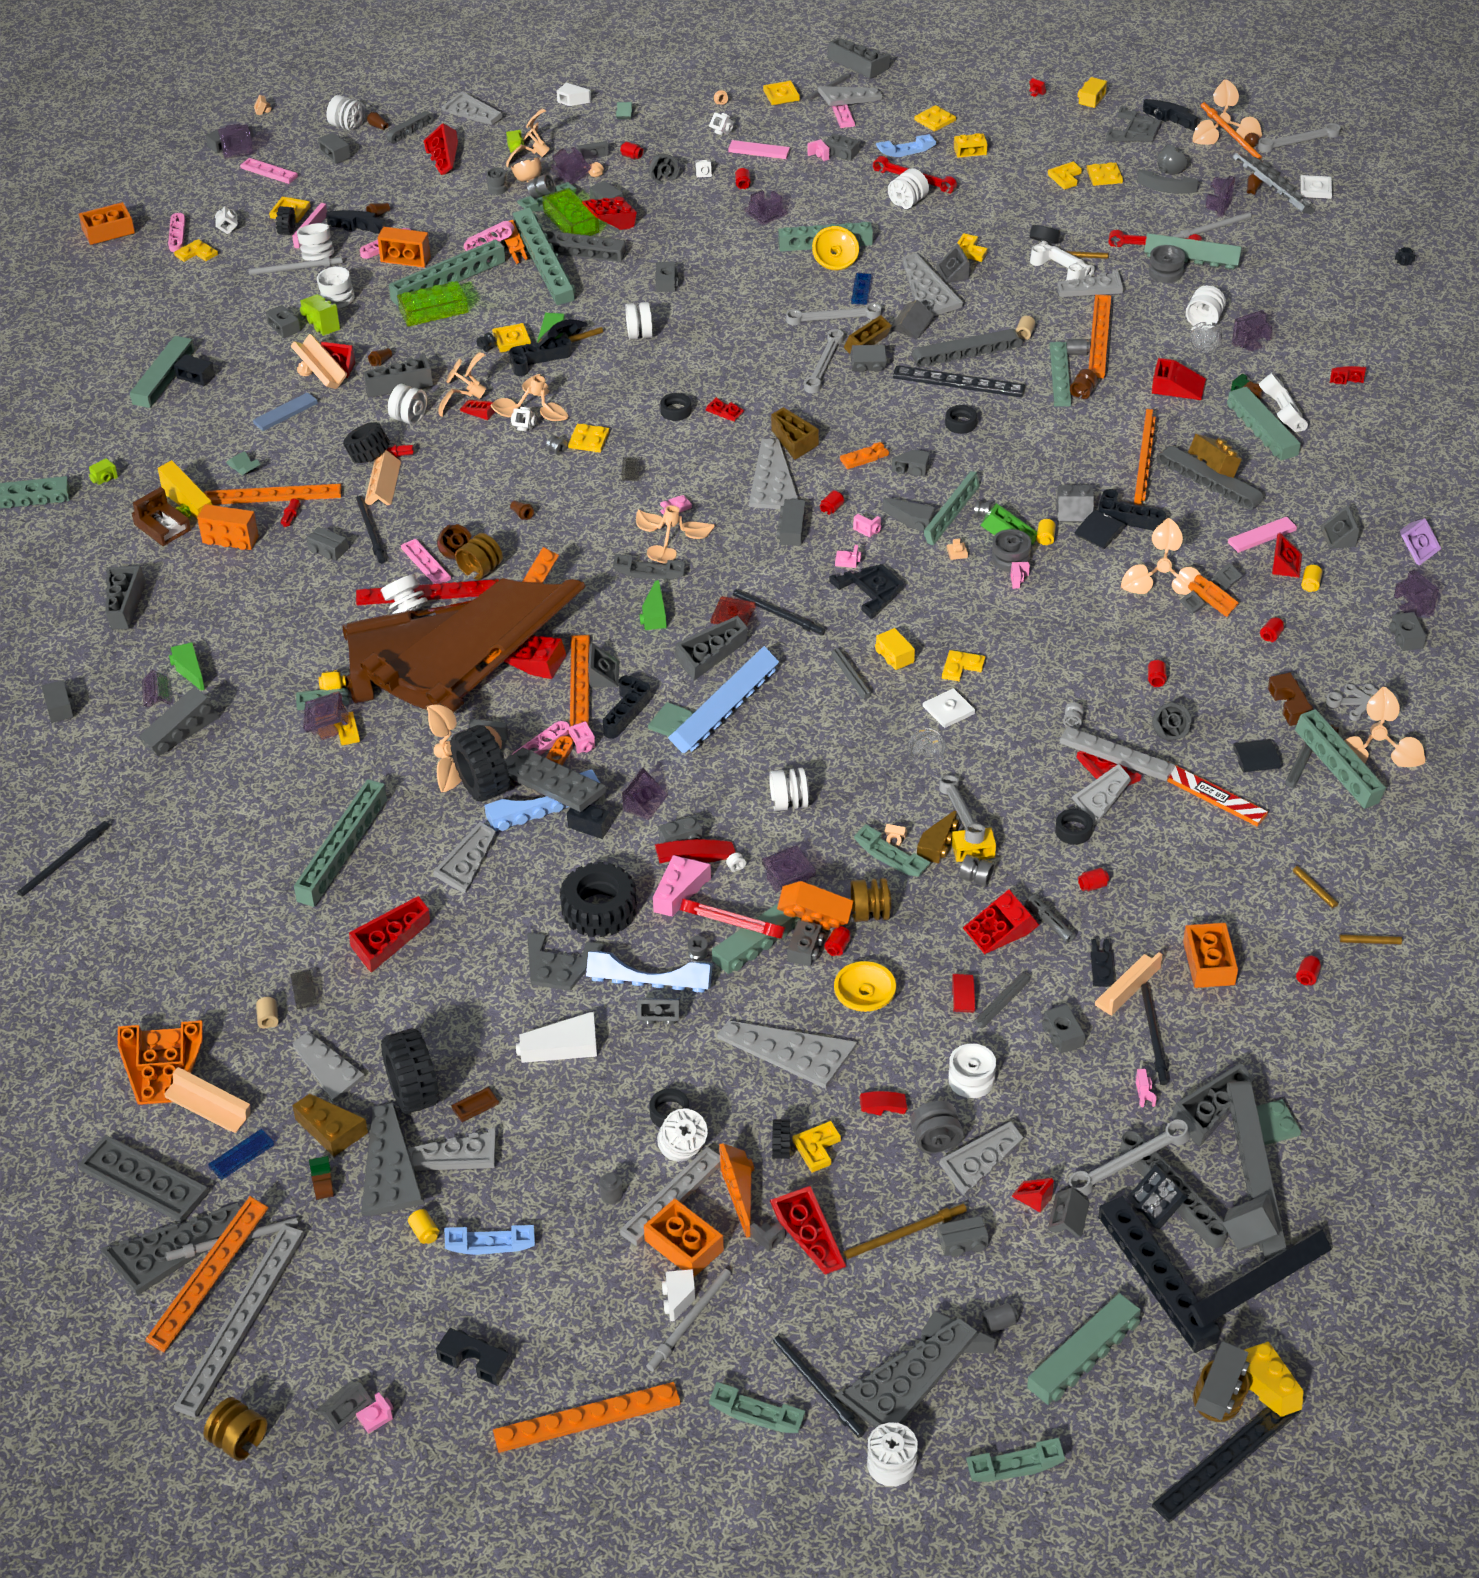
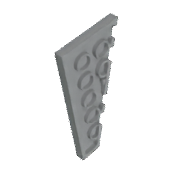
M917 253L902 257V263L914 300L921 302L934 316L963 307V302Z
M762 438L749 507L780 509L781 506H784L785 499L798 500L779 440Z
M729 1020L717 1034L718 1039L825 1089L857 1047V1042Z

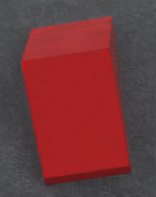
M1052 1178L1023 1181L1012 1194V1197L1041 1213L1052 1199L1054 1180Z

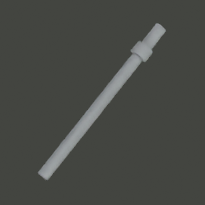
M1248 212L1191 230H1182L1180 233L1170 237L1188 238L1193 234H1200L1249 219L1252 215Z
M326 257L323 260L248 270L249 275L319 266L330 267V265L342 264L343 261L342 257L331 259Z
M297 1218L255 1228L248 1239L278 1232L283 1225L292 1228L298 1226ZM218 1239L195 1245L192 1243L183 1245V1248L166 1252V1259L171 1261L182 1257L186 1259L194 1257L196 1253L211 1250Z
M723 1269L666 1342L660 1344L655 1350L656 1354L646 1365L650 1371L653 1372L663 1359L666 1360L673 1346L729 1278L731 1272L728 1269Z

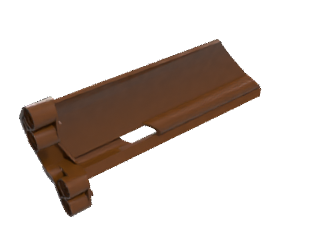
M502 578L391 662L387 663L384 657L381 658L373 652L360 663V666L376 685L409 704L425 710L430 705H442L455 713L464 705V701H461V699L586 587L585 583L569 579L562 584H537ZM496 648L501 650V653L482 671H477L476 666Z
M471 601L416 612L409 610L342 625L345 640H348L350 675H346V685L348 691L351 692L354 704L373 700L371 679L360 666V663L371 653L374 652L381 658L384 657L387 663L391 662ZM436 613V615L413 620L411 619L412 617Z

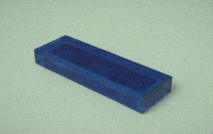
M856 273L851 304L867 305L871 283L870 273Z
M260 1129L208 1164L209 1169L222 1181L274 1146V1141Z

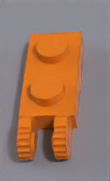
M510 220L509 222L513 224L514 230L511 236L504 240L515 263L518 264L520 262L516 254L517 252L521 251L522 257L525 260L528 259L516 224L514 220Z
M882 442L874 443L871 447L841 455L840 461L847 469H851L888 456L889 451L887 448H884Z
M1196 575L1195 582L1188 584V588L1191 591H1194L1199 597L1226 617L1238 605L1235 599L1201 575Z

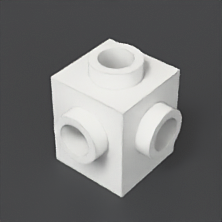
M714 113L709 127L715 130V134L721 136L723 134L728 135L733 129L734 121L729 119L730 116L722 113L720 115Z
M224 207L215 215L216 227L228 234L236 228L238 221L234 210Z
M526 407L514 409L511 416L512 426L517 427L518 431L527 432V429H532L536 425L535 413Z

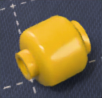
M339 670L324 671L321 677H318L320 690L342 689L343 686H346L345 675H341Z

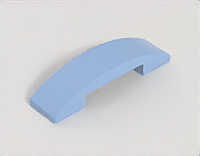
M930 134L916 136V142L893 145L890 141L876 143V146L883 154L892 157H903L923 152L936 145V141Z
M534 1225L511 1226V1231L467 1232V1227L444 1228L445 1249L463 1254L481 1255L515 1252L535 1246Z

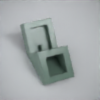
M617 102V119H632V102Z
M245 451L226 462L241 475L261 465L258 459L251 462Z

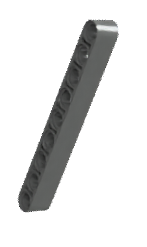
M1228 1082L1227 1096L1249 1201L1266 1194L1270 1196L1280 1235L1258 1244L1264 1256L1262 1261H1266L1286 1249L1251 1082Z

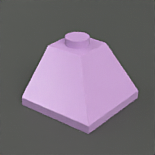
M1425 518L1411 522L1400 530L1403 540L1418 565H1421L1441 550Z

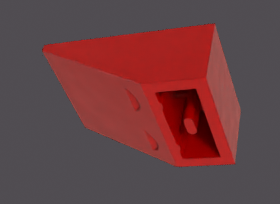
M615 197L582 201V204L596 218L620 230L634 227L637 212L624 198Z
M1158 358L1153 376L1152 394L1201 400L1206 378L1175 360Z
M531 636L509 655L504 662L530 675L552 679L567 655L562 639Z
M1008 889L967 923L963 929L980 950L987 954L1027 936L1039 924Z

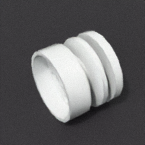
M336 95L331 99L327 108L329 124L339 128L342 127L351 132H354L356 128L363 124L365 107L362 102L341 95Z
M916 169L906 170L891 181L888 186V194L891 201L895 205L902 206L904 209L912 207L925 197L929 191L927 179Z
M315 223L297 230L298 241L302 244L300 250L304 260H321L334 253L333 243L330 240V229L327 224Z
M330 267L318 274L317 283L320 294L326 301H331V305L336 304L337 308L345 307L353 302L355 294L349 271L346 268Z
M1206 285L1198 288L1186 308L1188 321L1197 327L1200 322L1204 323L1201 328L1206 329L1215 326L1226 305L1224 294L1214 286Z
M415 574L398 579L381 589L386 601L395 600L389 606V609H398L392 614L409 610L417 611L428 602L426 597L418 599L424 594L423 591L414 592V589L420 585Z
M797 768V777L794 769H790L789 778H786L783 770L770 771L772 801L775 800L774 811L788 810L789 801H792L794 809L798 808L799 800L802 808L808 807L809 784L803 768Z
M677 1109L671 1112L664 1120L657 1136L658 1147L662 1154L670 1160L677 1162L687 1161L695 1157L705 1143L708 1134L707 1124L696 1111ZM683 1129L687 1131L685 1136L681 1134Z
M888 1422L879 1425L871 1432L868 1438L867 1468L870 1475L878 1483L885 1486H899L905 1484L913 1477L917 1464L918 1441L915 1434L907 1426Z

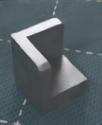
M779 1222L773 1227L768 1223H764L760 1227L753 1223L750 1225V1237L767 1251H771L785 1239V1228Z

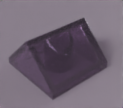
M644 767L639 770L622 792L623 811L650 820L668 794Z

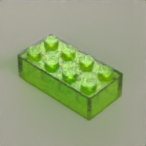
M570 188L542 197L543 212L563 233L587 236L599 233V219L582 204V200Z
M458 281L397 295L398 308L407 327L469 313L467 297Z

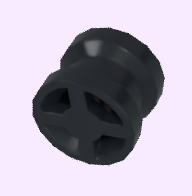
M490 332L476 340L477 346L484 352L497 345L495 337Z

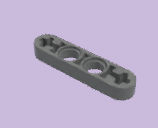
M423 111L389 130L386 138L389 142L395 144L406 138L405 136L411 135L416 130L433 123L434 116L428 111Z

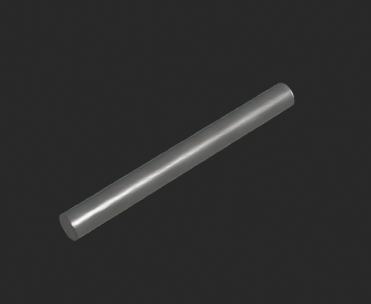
M846 73L825 86L835 87L850 78V75ZM817 90L808 95L807 99L811 101L818 97L820 93Z

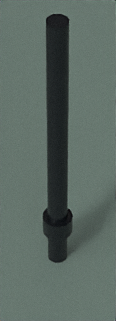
M357 496L356 500L373 545V553L377 556L378 562L383 564L385 562L383 547L379 544L363 497Z
M737 589L733 592V596L802 626L808 632L811 630L820 635L825 633V629L815 625L813 621L799 618Z
M103 821L95 829L91 828L85 833V837L19 889L17 894L21 897L25 896L87 844L98 839L99 835L109 827V824Z
M1148 984L1141 985V991L1155 1057L1154 1068L1155 1072H1158L1160 1085H1167L1166 1071L1168 1068L1166 1060L1163 1058L1150 988Z
M779 1335L773 1339V1343L839 1416L838 1420L845 1427L848 1426L858 1438L862 1437L865 1431L855 1421V1416L849 1410L844 1409Z

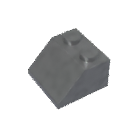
M1058 485V522H1083L1093 512V485Z

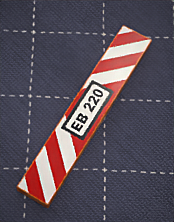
M1174 765V769L1167 782L1257 827L1268 815V811Z

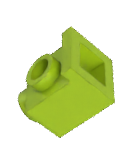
M521 130L506 132L510 153L521 144L524 145Z
M107 458L89 467V477L94 484L100 485L112 478H118L115 465Z

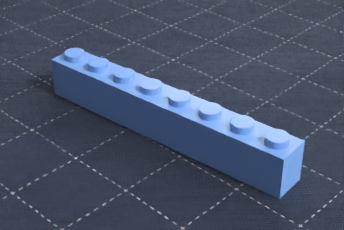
M763 646L668 737L669 740L682 753L688 750L692 752L699 746L697 742L699 739L705 740L711 734L709 730L711 728L715 730L722 723L720 719L722 717L726 719L733 712L731 710L733 706L735 708L739 707L744 702L742 698L744 696L748 698L755 691L753 687L756 685L758 688L765 681L763 678L765 675L769 677L776 671L774 667L779 661Z

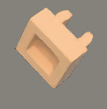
M259 95L254 105L257 115H262L263 111L268 113L272 109L270 107L271 104L266 102L265 96Z
M953 539V544L947 545L950 560L968 558L965 544L960 543V539Z
M886 824L885 833L888 835L886 841L890 844L893 838H897V846H900L902 844L901 838L906 839L907 836L906 827Z

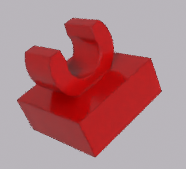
M1034 78L1029 81V91L1032 92L1031 96L1036 97L1038 94L1044 95L1046 93L1044 82Z

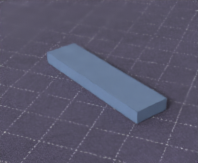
M307 392L253 419V423L262 431H265L318 404L317 399Z

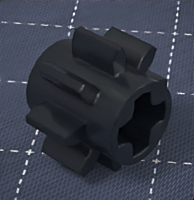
M1408 247L1399 249L1395 254L1397 264L1399 263L1403 266L1412 265L1416 256L1413 254L1414 251Z

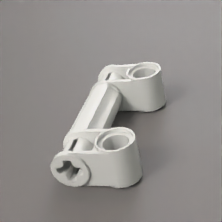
M1042 241L1032 247L1030 263L1039 266L1052 259L1068 268L1066 281L1076 278L1083 280L1085 276H1091L1094 273L1095 267L1093 265L1084 263L1083 260L1056 246H1050L1046 241Z
M1271 372L1259 383V386L1266 394L1277 401L1281 408L1277 415L1284 424L1288 425L1295 432L1305 431L1308 423L1302 418V413L1289 392L1284 388L1282 381Z

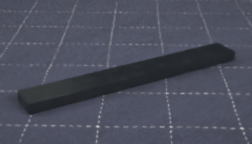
M896 366L893 373V379L1022 398L1025 385L904 366Z
M1323 1229L1315 1231L1190 1305L1189 1307L1198 1326H1206L1331 1251L1332 1248Z
M1268 1407L1152 1504V1507L1170 1523L1298 1416L1301 1410L1281 1417Z

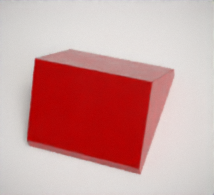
M321 342V345L347 373L345 378H348L355 365L353 346Z
M1279 532L1276 538L1272 574L1299 578L1302 553Z

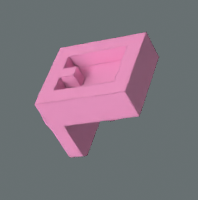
M821 139L808 143V156L816 154L818 158L820 157L823 161L829 160V147Z
M857 514L854 516L853 529L871 537L880 532L881 517L877 516L870 520Z
M858 545L854 546V552L837 551L835 566L856 568L857 562H861V552L858 551Z
M1012 562L1010 575L1013 589L1020 588V582L1024 581V576H1029V562Z
M586 722L568 727L569 734L576 744L577 753L589 752L595 748L594 735Z
M379 1392L375 1394L376 1402L356 1413V1417L368 1434L393 1419L391 1413L393 1406L387 1397L383 1398Z

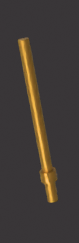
M963 1203L950 1209L944 1208L939 1210L938 1214L845 1250L843 1253L846 1259H850L939 1222L946 1223L952 1220V1217L967 1212L966 1206Z

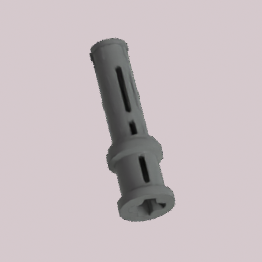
M1033 894L1027 899L1025 908L1030 909L1038 920H1043L1065 943L1075 939L1076 934L1052 913L1051 907L1045 905L1040 900L1038 894Z

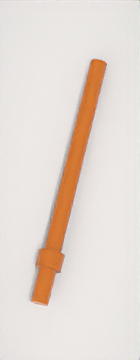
M1205 102L1201 104V108L1207 112V115L1224 128L1252 156L1258 159L1262 158L1252 146L1218 115L1214 108H1210Z

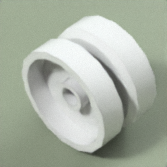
M641 302L639 304V313H637L634 303L625 305L629 340L638 339L639 328L643 338H652L653 325L649 302Z
M402 383L397 385L393 389L388 401V414L390 418L415 425L425 414L427 407L425 391Z
M964 1044L957 1047L949 1059V1085L952 1090L966 1098H979L992 1090L995 1084L996 1058L992 1051L979 1044Z

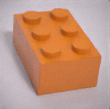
M123 202L79 213L82 230L90 245L135 233L132 218Z
M383 227L377 237L381 262L425 268L431 258L428 232Z
M205 504L197 517L202 543L208 545L214 544L223 547H235L241 550H252L259 537L254 511Z
M799 881L782 887L777 909L783 911V914L786 916H796L801 918V921L822 925V929L830 930V928H838L841 925L848 924L853 900Z
M1226 923L1185 925L1183 944L1194 988L1235 985L1238 967Z
M675 1198L644 1224L645 1241L681 1270L693 1269V1278L724 1251L723 1235Z

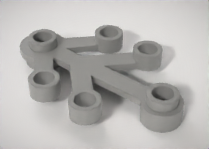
M1346 684L1344 692L1349 695L1353 694L1358 698H1342L1339 693L1330 692L1327 695L1326 704L1332 708H1337L1340 705H1360L1355 710H1351L1349 714L1351 720L1358 721L1361 715L1367 711V703L1371 698L1369 695H1374L1379 690L1372 684H1365L1362 692L1355 685ZM1392 692V693L1394 694V696L1396 697L1398 703L1400 704V700H1399L1398 695H1397L1396 693Z

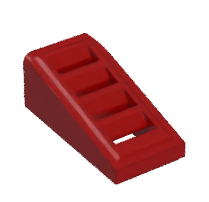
M468 400L460 408L461 412L485 420H489L495 413L491 407L493 402Z

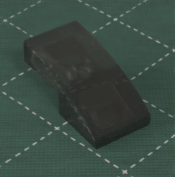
M311 970L290 974L296 1009L317 1006Z

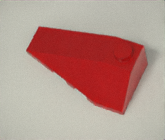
M444 123L424 140L425 151L427 154L431 153L430 159L436 161L435 167L441 175H445L453 168L458 144L456 130Z
M811 1186L770 1200L780 1224L825 1275L846 1267Z

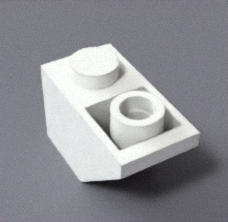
M565 83L557 90V101L568 106L590 103L591 90Z
M693 1269L666 1272V1281H662L663 1295L668 1296V1300H664V1312L669 1314L670 1321H675L695 1300Z

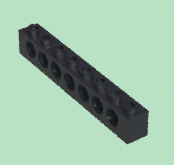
M1123 1196L1100 1205L1098 1218L1193 1352L1197 1353L1218 1343L1220 1335L1218 1323L1212 1321L1204 1327L1195 1325L1197 1322L1189 1307L1198 1301L1193 1289L1187 1286L1181 1272L1171 1264L1168 1254L1166 1252L1163 1253L1157 1239L1150 1235L1144 1221L1135 1214L1133 1206L1127 1203Z

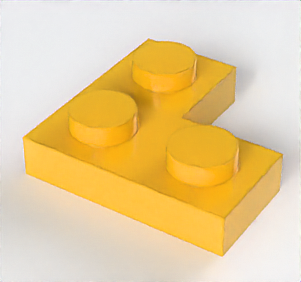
M1070 162L1049 169L1048 176L1065 190L1077 186V179L1073 176L1081 174L1082 169L1075 162Z
M963 233L957 243L967 259L982 262L987 254V248L976 246L978 236Z
M197 239L175 251L174 255L184 262L196 255L208 261L217 256L218 251Z
M949 650L942 672V679L960 681L963 669L982 672L985 656Z
M353 712L316 719L320 737L338 733L341 746L360 742Z
M829 1121L792 1136V1141L813 1173L831 1165V1159L824 1148L841 1142V1136L833 1123Z

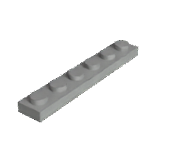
M1068 726L1060 737L1061 744L1164 781L1168 780L1174 769V764Z
M706 1147L620 1229V1235L635 1246H638L645 1239L644 1224L674 1198L683 1203L720 1167V1155Z

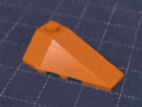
M722 1143L719 1144L720 1170L747 1238L750 1237L751 1172L754 1171L752 1159L747 1158L744 1150Z

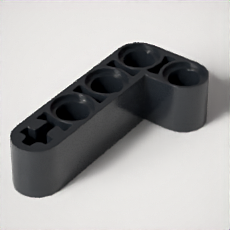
M559 338L540 347L538 342L512 347L509 350L514 374L516 376H525L528 374V365L570 357L572 355L571 340Z
M1106 489L1102 493L1098 511L1124 523L1126 526L1154 531L1166 520V513L1163 510L1119 502L1118 492L1114 489Z
M624 675L619 678V695L623 698L603 718V734L606 738H617L650 703L651 690L647 682L630 675Z

